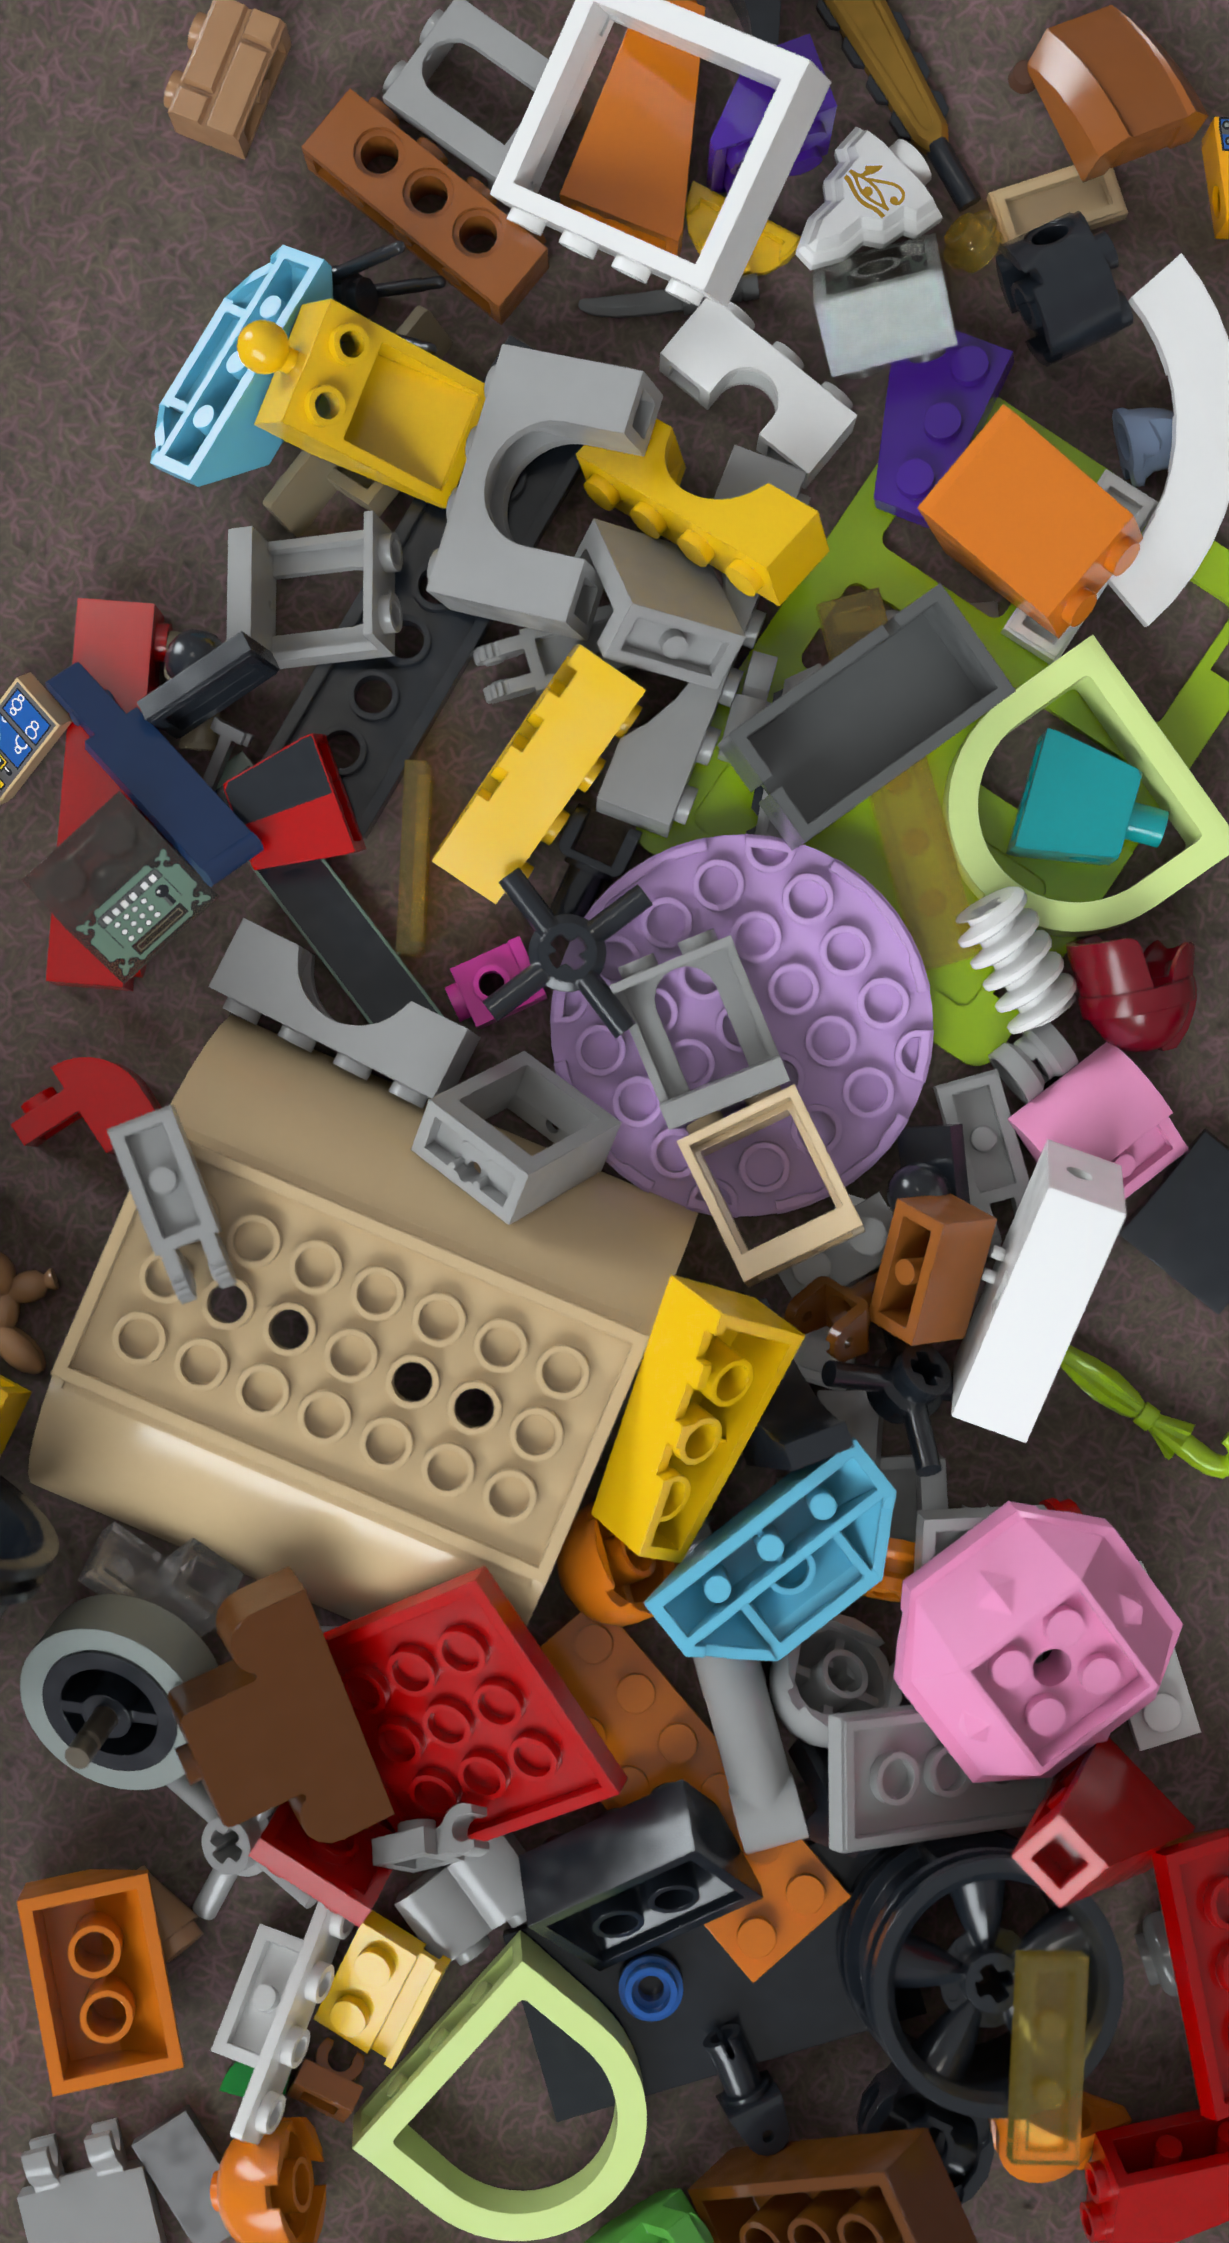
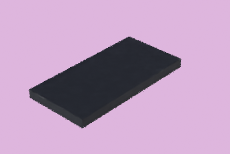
M806 1841L849 1892L863 1869L879 1853V1851L853 1858L814 1841ZM845 1903L754 1983L751 1982L704 1925L600 1972L533 1931L527 1924L503 1931L505 1945L520 1930L528 1935L613 2014L624 2029L636 2053L642 2073L645 2096L718 2075L708 2052L703 2047V2040L709 2033L715 2030L720 2042L726 2046L727 2041L721 2030V2027L724 2025L738 2024L741 2026L744 2039L755 2063L868 2031L855 2014L847 1999L838 1969L837 1934ZM643 1954H659L668 1958L677 1966L683 1979L681 2003L670 2016L659 2021H643L632 2016L623 2006L619 1996V1979L623 1969L632 1959ZM647 1976L640 1981L639 1988L646 1995H655L662 1990L663 1983L655 1976ZM894 1988L895 2006L899 2021L927 2013L920 1988ZM522 2000L556 2121L560 2122L614 2106L615 2096L612 2086L595 2058L529 2002Z

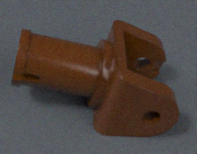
M880 1267L851 1287L842 1286L827 1276L817 1277L793 1297L785 1311L784 1320L804 1335L826 1326L829 1327L830 1330L826 1341L830 1343V1348L826 1352L839 1362H846L869 1351V1326L871 1321L869 1307Z

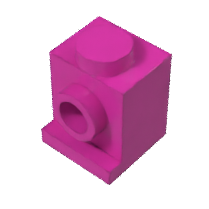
M520 936L450 968L456 982L446 986L445 990L460 1022L472 1017L478 1030L497 1022L482 1002L488 996L481 992L480 982L485 975L497 973L503 977L505 984L530 965L529 956ZM544 989L539 990L504 1018L548 999Z

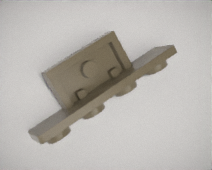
M421 305L417 306L395 331L397 334L435 344L437 352L434 356L440 359L445 356L452 346V340L433 314ZM302 450L264 498L263 505L288 532L296 537H301L337 491L366 510L374 511L378 517L382 515L400 491Z

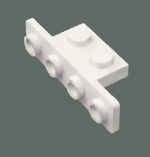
M319 1901L304 1940L259 1924L211 2048L212 2052L255 2068L230 2133L231 2137L244 2142L258 2145L265 2134H272L279 2125L286 2104V2098L282 2093L291 2069H295L300 2065L307 2052L310 2042V2031L307 2027L316 2003H321L331 1988L334 1979V1966L331 1963L340 1939L347 1938L354 1927L353 1923L339 1914L331 1912Z

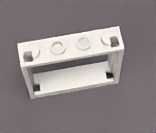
M575 0L490 195L511 208L506 218L507 220L524 227L536 235L541 236L545 226H548L562 233L558 243L592 260L598 249L615 257L611 265L612 268L639 282L646 284L652 273L669 281L665 289L667 293L688 304L692 303L699 307L702 298L705 297L727 307L832 82L809 59L665 0ZM614 22L776 89L696 264L538 194Z

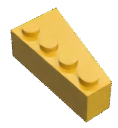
M670 1275L591 1514L639 1557L682 1563L805 1335L755 1297Z

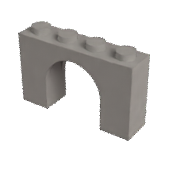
M502 344L497 363L490 368L485 380V402L478 424L472 428L466 441V463L459 485L451 492L447 502V524L440 547L432 553L428 563V585L426 591L453 611L588 641L604 589L597 571L585 559L515 543L508 525L510 494L517 478L526 466L542 453L558 446L582 444L645 457L663 394L642 370Z

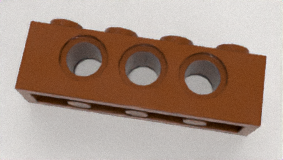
M350 88L301 146L308 169L396 241H403L407 250L439 276H443L449 284L502 326L549 269L548 248L544 246L547 242L543 234L541 236L536 235L524 227L507 220V215L496 207L497 199L490 195L491 191L482 182L472 176H469L464 181L447 167L449 164L447 157L434 143L422 136L415 141L398 127L400 121L387 105L375 97H371L367 102ZM386 155L397 160L395 167L386 173L376 174L366 169L369 162L377 156ZM427 195H438L447 201L441 210L431 214L422 213L415 208L416 203ZM476 234L489 235L496 241L489 251L481 254L471 253L463 247L466 240Z

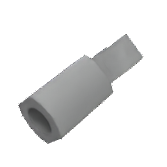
M753 651L742 694H735L732 701L723 739L730 732L771 704L767 701L778 657ZM719 750L717 759L729 763L722 751Z

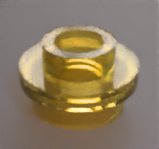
M981 210L974 214L968 212L957 218L947 230L944 238L946 243L943 253L944 261L952 268H962L967 273H974L982 269L998 252L997 248L1003 241V234L997 229V219L988 210Z

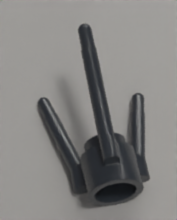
M397 240L343 264L332 266L333 300L368 318L376 312L378 298L442 289L446 285V279L443 276H433L374 284L371 279L363 277L360 272L390 260L392 257L405 251V243ZM394 333L432 355H435L437 352V347L433 343Z

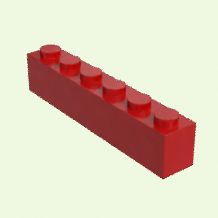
M78 598L72 664L79 662L104 690L107 689L112 693L115 702L126 714L136 707L140 710L137 701L160 687V662H165L168 635L170 631H173L172 624L164 623V615L153 603ZM72 721L66 731L46 981L57 986L133 991L134 977L143 978L145 975L147 958L144 960L131 958L129 964L133 961L135 965L133 968H130L129 974L124 977L122 969L118 968L120 962L124 965V959H117L112 963L108 962L90 944V940L94 937V930H88L90 934L85 936L83 932L76 931L75 927L84 924L86 920L92 921L89 925L95 924L94 910L100 907L144 866L145 851L155 850L158 829L85 750V741L90 736L81 726H76ZM140 939L132 947L141 954L147 949V942Z

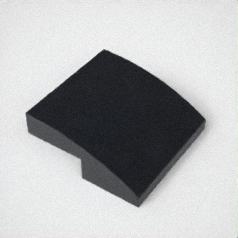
M1205 1128L1188 1146V1151L1170 1166L1163 1175L1162 1182L1120 1228L1119 1234L1219 1315L1229 1304V1147Z

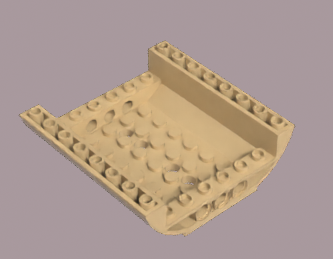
M231 1014L208 1040L170 1105H175L223 1230L218 1234L226 1247L235 1271L237 1282L234 1285L241 1288L246 1296V1311L235 1322L222 1321L213 1313L211 1297L215 1289L220 1285L211 1275L208 1259L200 1240L179 1248L188 1268L194 1276L197 1285V1299L185 1304L178 1300L161 1256H155L129 1190L50 1374L52 1378L40 1411L29 1456L28 1475L30 1483L256 1580H260L289 1566L305 1588L311 1603L352 1621L482 1566H486L527 1627L647 1347L670 1275H675L699 1212L688 1210L680 1204L654 1193L645 1192L633 1184L601 1171L508 1225L411 1150L430 1098H428L422 1109L390 1093L389 1089L392 1085L390 1081L370 1074L368 1080H365L333 1064L335 1058L314 1049L311 1053L277 1036V1033ZM491 1125L531 1156L546 1149L541 1145ZM474 1162L475 1169L481 1173L480 1166ZM283 1310L298 1311L307 1320L309 1327L307 1339L297 1348L283 1347L273 1336V1320ZM408 1362H417L429 1370L432 1376V1388L425 1398L408 1400L398 1393L394 1378L396 1371L401 1365ZM472 1388L481 1389L488 1393L494 1403L492 1419L488 1423L477 1427L463 1423L456 1412L458 1396L463 1391Z

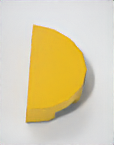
M693 181L686 202L688 235L700 255L726 197ZM767 220L742 275L756 273L757 276L767 275L787 264L795 255L801 236Z

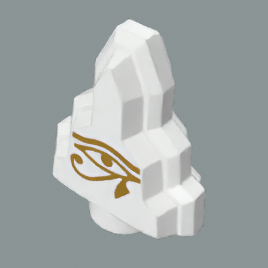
M855 127L835 149L834 157L837 165L823 182L824 203L808 217L795 255L811 271L844 262L861 246L884 249L901 236L917 240L939 224L943 217L933 197L925 187L931 180V172L923 156L905 140L898 139L888 148L883 141L868 130Z

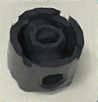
M1080 211L1062 215L999 245L997 248L1001 254L996 256V269L1004 298L1011 313L1020 312L1025 324L1030 330L1035 332L1036 336L1025 342L1029 351L1044 366L1048 367L1116 335L1120 330L1133 324V313L1124 293L1116 288L1111 270L1119 266L1114 244L1104 230L1093 235L1087 220Z
M892 2062L887 2068L876 2074L861 2096L856 2116L858 2135L928 2128L961 2205L972 2199L988 2178L994 2156V2145L988 2119L956 2113L936 2104L916 2090Z

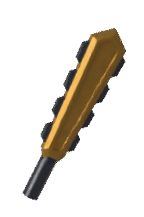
M818 0L817 12L829 30L841 33L844 38L841 49L852 67L864 69L868 75L866 88L875 103L888 106L892 115L889 124L898 139L910 141L913 147L929 158L959 212L977 204L981 197L949 143L948 124L945 120L949 108L941 92L930 90L927 84L930 70L922 54L910 50L907 42L911 32L902 14L891 11L887 4L888 0Z

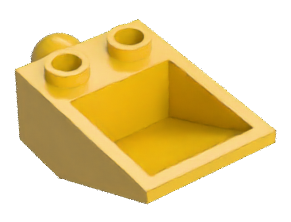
M333 299L302 304L289 338L278 324L269 320H256L243 328L237 340V352L241 362L254 373H274L255 420V426L309 454L446 509L449 496L457 487L466 463L465 447L468 435L472 428L477 426L485 402V383ZM322 394L317 409H315L316 399Z

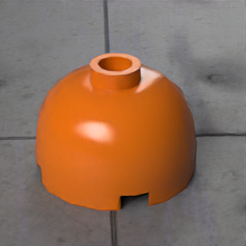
M595 1501L589 1503L576 1513L557 1557L558 1575L564 1592L575 1607L592 1621L623 1627L654 1617L644 1605V1601L680 1563L639 1557L591 1514Z
M282 2117L275 2131L270 2135L265 2134L258 2145L234 2138L224 2152L219 2170L215 2171L211 2178L210 2199L214 2210L220 2213L225 2228L237 2243H317L324 2223L326 2184L314 2185L311 2161L324 2162V2156L316 2129L307 2117Z

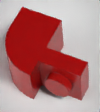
M78 1057L62 1061L50 1067L64 1090L57 1093L54 1087H49L34 1095L21 1105L25 1115L10 1125L24 1146L38 1147L83 1117L105 1153L116 1155L107 1129L162 1107L147 1084L127 1067L100 1058Z

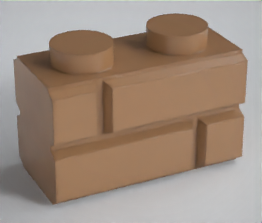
M213 0L208 13L198 12L191 24L187 44L188 49L192 53L184 72L175 70L172 73L165 90L164 106L168 108L167 113L175 132L210 145L241 159H246L292 43L286 23L280 18L255 8L251 10L245 4L234 0Z

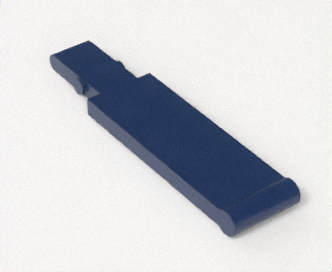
M79 662L72 664L45 682L48 691L69 713L73 723L76 726H81L90 736L85 741V750L196 870L208 886H214L264 850L260 839L248 829L156 727L145 720L142 712L136 707L126 714L115 702L112 693L107 689L104 690Z

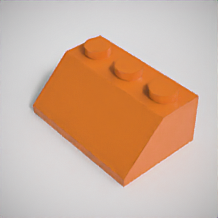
M88 1869L27 1882L17 1899V1906L53 2097L184 2068V2058L149 1870Z

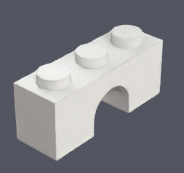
M705 298L660 352L659 371L707 410L725 390L733 386L751 385L764 391L773 403L775 414L759 433L756 450L766 457L805 471L806 476L802 487L805 489L853 432L857 414L851 410L853 407L851 400L832 383L825 381L820 385L802 370L804 368L802 360L789 347L778 341L771 345L753 330L755 328L754 322L740 307L732 302H729L728 306L725 307Z

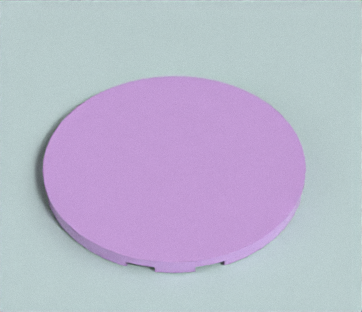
M741 834L696 839L671 847L629 870L604 892L584 918L592 919L637 884L645 892L653 905L605 941L606 961L600 976L609 986L622 980L618 967L652 953H654L658 965L682 955L678 946L679 942L714 928L718 940L731 935L790 1079L789 1082L780 1086L783 1090L795 1084L844 1187L854 1182L886 1153L905 1128L909 1120L908 1118L918 1101L922 1087L926 1082L932 1057L934 1030L929 980L918 948L899 914L870 882L845 863L803 844L791 850L783 838L774 836ZM578 938L569 943L561 965L568 964L573 970L580 968L584 964V961L578 955L585 951V947ZM687 966L673 969L664 975L656 989V1008L689 1090L748 1067V1062L721 996L710 976L700 969ZM553 990L550 1024L551 1047L556 1074L621 1122L606 1162L621 1176L641 1190L659 1195L686 1207L688 1210L712 1215L677 1143L678 1140L689 1135L686 1127L693 1121L671 1130L668 1129L659 1107V1100L630 1030L628 1029L615 1039L579 990L574 992ZM742 1100L718 1111H721L725 1118L746 1108L747 1105ZM791 1115L705 1156V1160L734 1218L786 1213L809 1206L830 1196Z

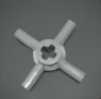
M184 1774L176 1781L167 1785L170 1790L208 1822L202 1835V1849L206 1860L213 1869L192 1906L193 1911L199 1917L206 1920H212L216 1917L238 1875L250 1877L263 1871L306 1909L311 1908L317 1902L316 1899L285 1879L275 1876L265 1866L248 1856L277 1807H273L237 1826L226 1827L221 1822L202 1781L190 1786Z

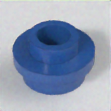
M643 1954L632 1959L623 1969L619 1979V1996L623 2006L632 2016L643 2021H659L670 2016L681 2003L683 1979L677 1966L668 1958L659 1954ZM647 1976H655L662 1981L663 1988L655 1995H646L639 1988L640 1981Z

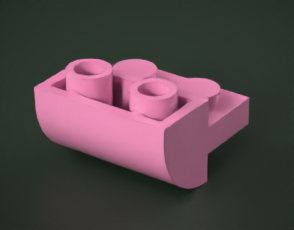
M1107 1042L1008 1118V1121L1036 1163L1047 1139L1121 1165L1125 1199L1189 1149L1169 1118L1173 1112L1159 1091L1124 1052Z

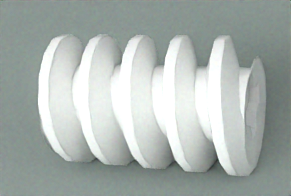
M1013 886L997 890L976 901L958 914L955 922H968L970 928L957 941L960 947L966 948L980 944L983 948L972 958L970 962L972 968L978 970L993 966L995 969L984 980L982 984L986 991H993L1005 987L1007 990L996 1002V1010L1003 1013L1018 1009L1019 1014L1007 1026L1011 1034H1018L1043 1026L1070 1008L1076 1000V996L1073 995L1076 991V981L1070 974L1061 973L1064 969L1062 956L1057 952L1049 951L1052 946L1050 935L1044 930H1036L1039 925L1037 912L1031 908H1024L1027 903V895L1022 888Z

